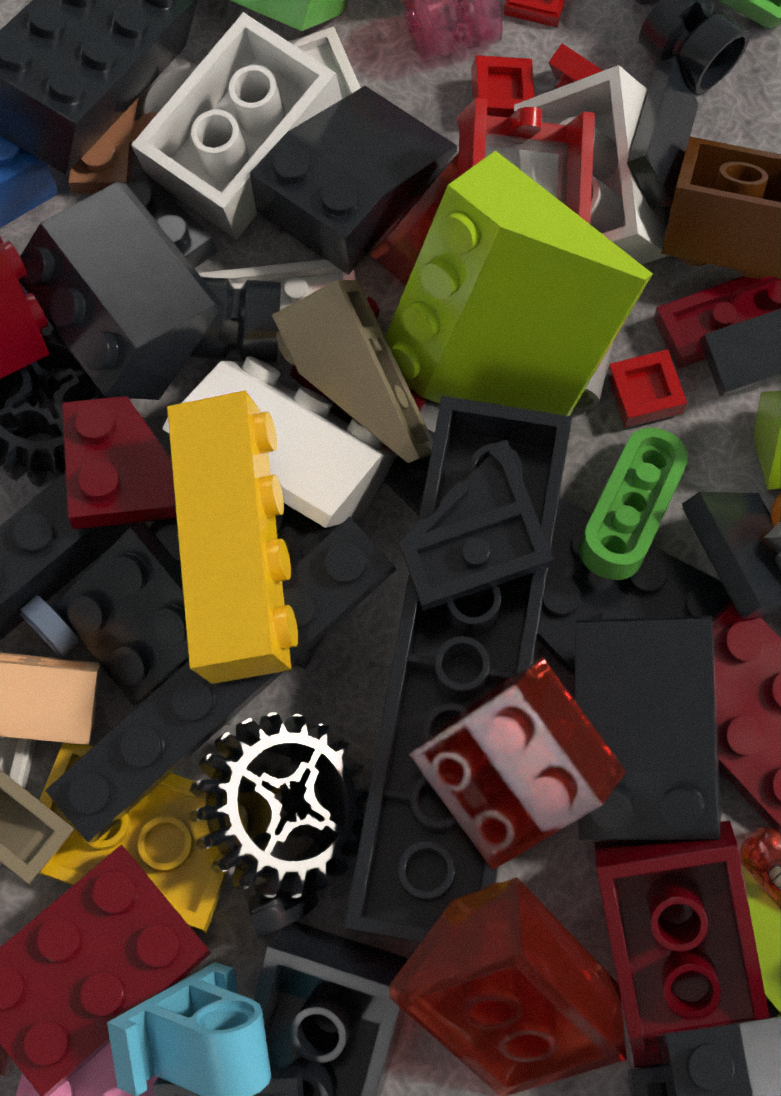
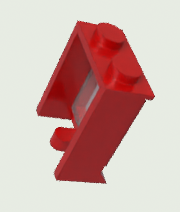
M475 98L456 117L460 131L457 178L496 150L590 224L595 113L583 111L567 125L542 122V110L536 107L519 108L509 118L487 115L488 99Z

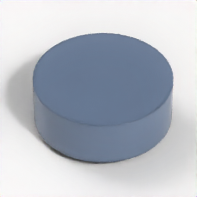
M34 596L20 609V617L56 656L65 657L80 643L74 632L40 596Z

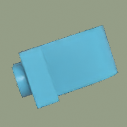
M214 962L107 1022L117 1087L133 1096H138L147 1091L146 1081L154 1076L200 1096H253L261 1092L271 1079L263 1014L260 1004L253 999L238 994L234 968Z

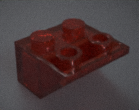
M543 657L490 691L409 754L492 870L602 806L626 773L623 766Z

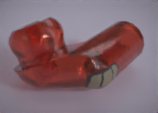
M761 827L755 829L751 837L744 839L740 849L741 860L745 868L781 909V834L772 828Z

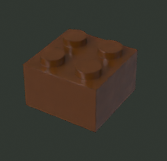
M690 136L675 189L661 254L674 256L680 262L692 266L713 264L732 268L741 275L750 278H765L767 276L781 278V154Z

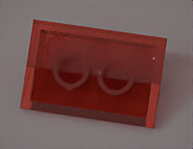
M518 877L505 882L490 884L482 890L452 900L389 987V998L499 1096H509L627 1060L619 984Z

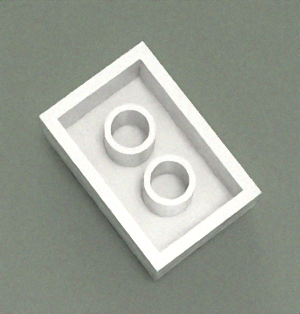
M243 12L131 146L144 172L162 189L237 240L258 215L249 173L289 130L342 100L336 72Z

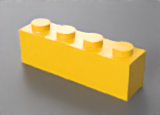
M245 390L167 406L190 669L211 684L292 670L289 648L296 647L298 644V629L292 607L284 603L282 581L290 579L291 564L284 540L277 538L275 516L283 514L284 500L280 482L275 474L271 475L268 453L277 450V436L273 419L268 411L262 412Z

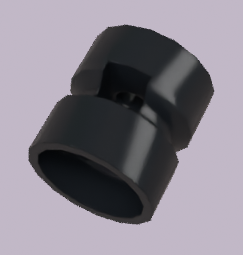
M660 0L649 13L641 27L639 43L660 61L676 57L689 86L696 93L703 94L728 75L738 63L748 45L749 33L725 13L721 12L713 15L714 3L710 0Z
M202 277L224 304V307L190 357L225 359L232 350L238 351L243 361L246 360L247 356H251L263 362L277 363L278 344L276 333L279 329L272 314L280 311L281 282L246 280L243 286L237 289L232 286L228 278ZM231 318H238V321H232Z

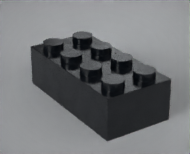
M32 0L0 30V136L66 175L181 53L187 44L198 0Z

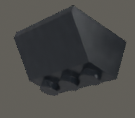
M116 182L40 222L20 256L27 276L18 279L27 293L31 292L34 295L47 320L104 397L127 396L132 399L160 400L224 307V304L125 183Z

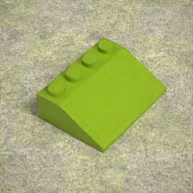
M495 150L448 184L385 338L407 385L425 399L440 404L441 396L570 416L653 273Z

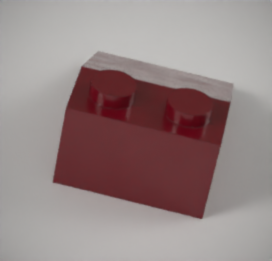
M730 820L721 822L719 840H605L595 842L597 876L634 1067L662 1064L657 1033L769 1017L739 848Z

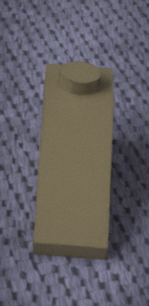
M336 280L272 314L279 329L276 333L279 349L285 359L291 365L296 366L299 374L407 463L431 455L433 439L359 280Z

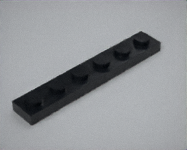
M350 516L291 568L289 580L282 581L284 603L292 607L298 629V644L296 647L289 648L291 665L397 570L395 565ZM188 661L45 790L46 793L87 842H96L283 672L211 684L191 670Z

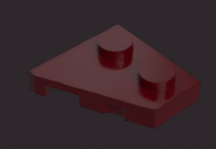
M122 396L62 403L68 518L72 529L177 518L172 459L129 398Z

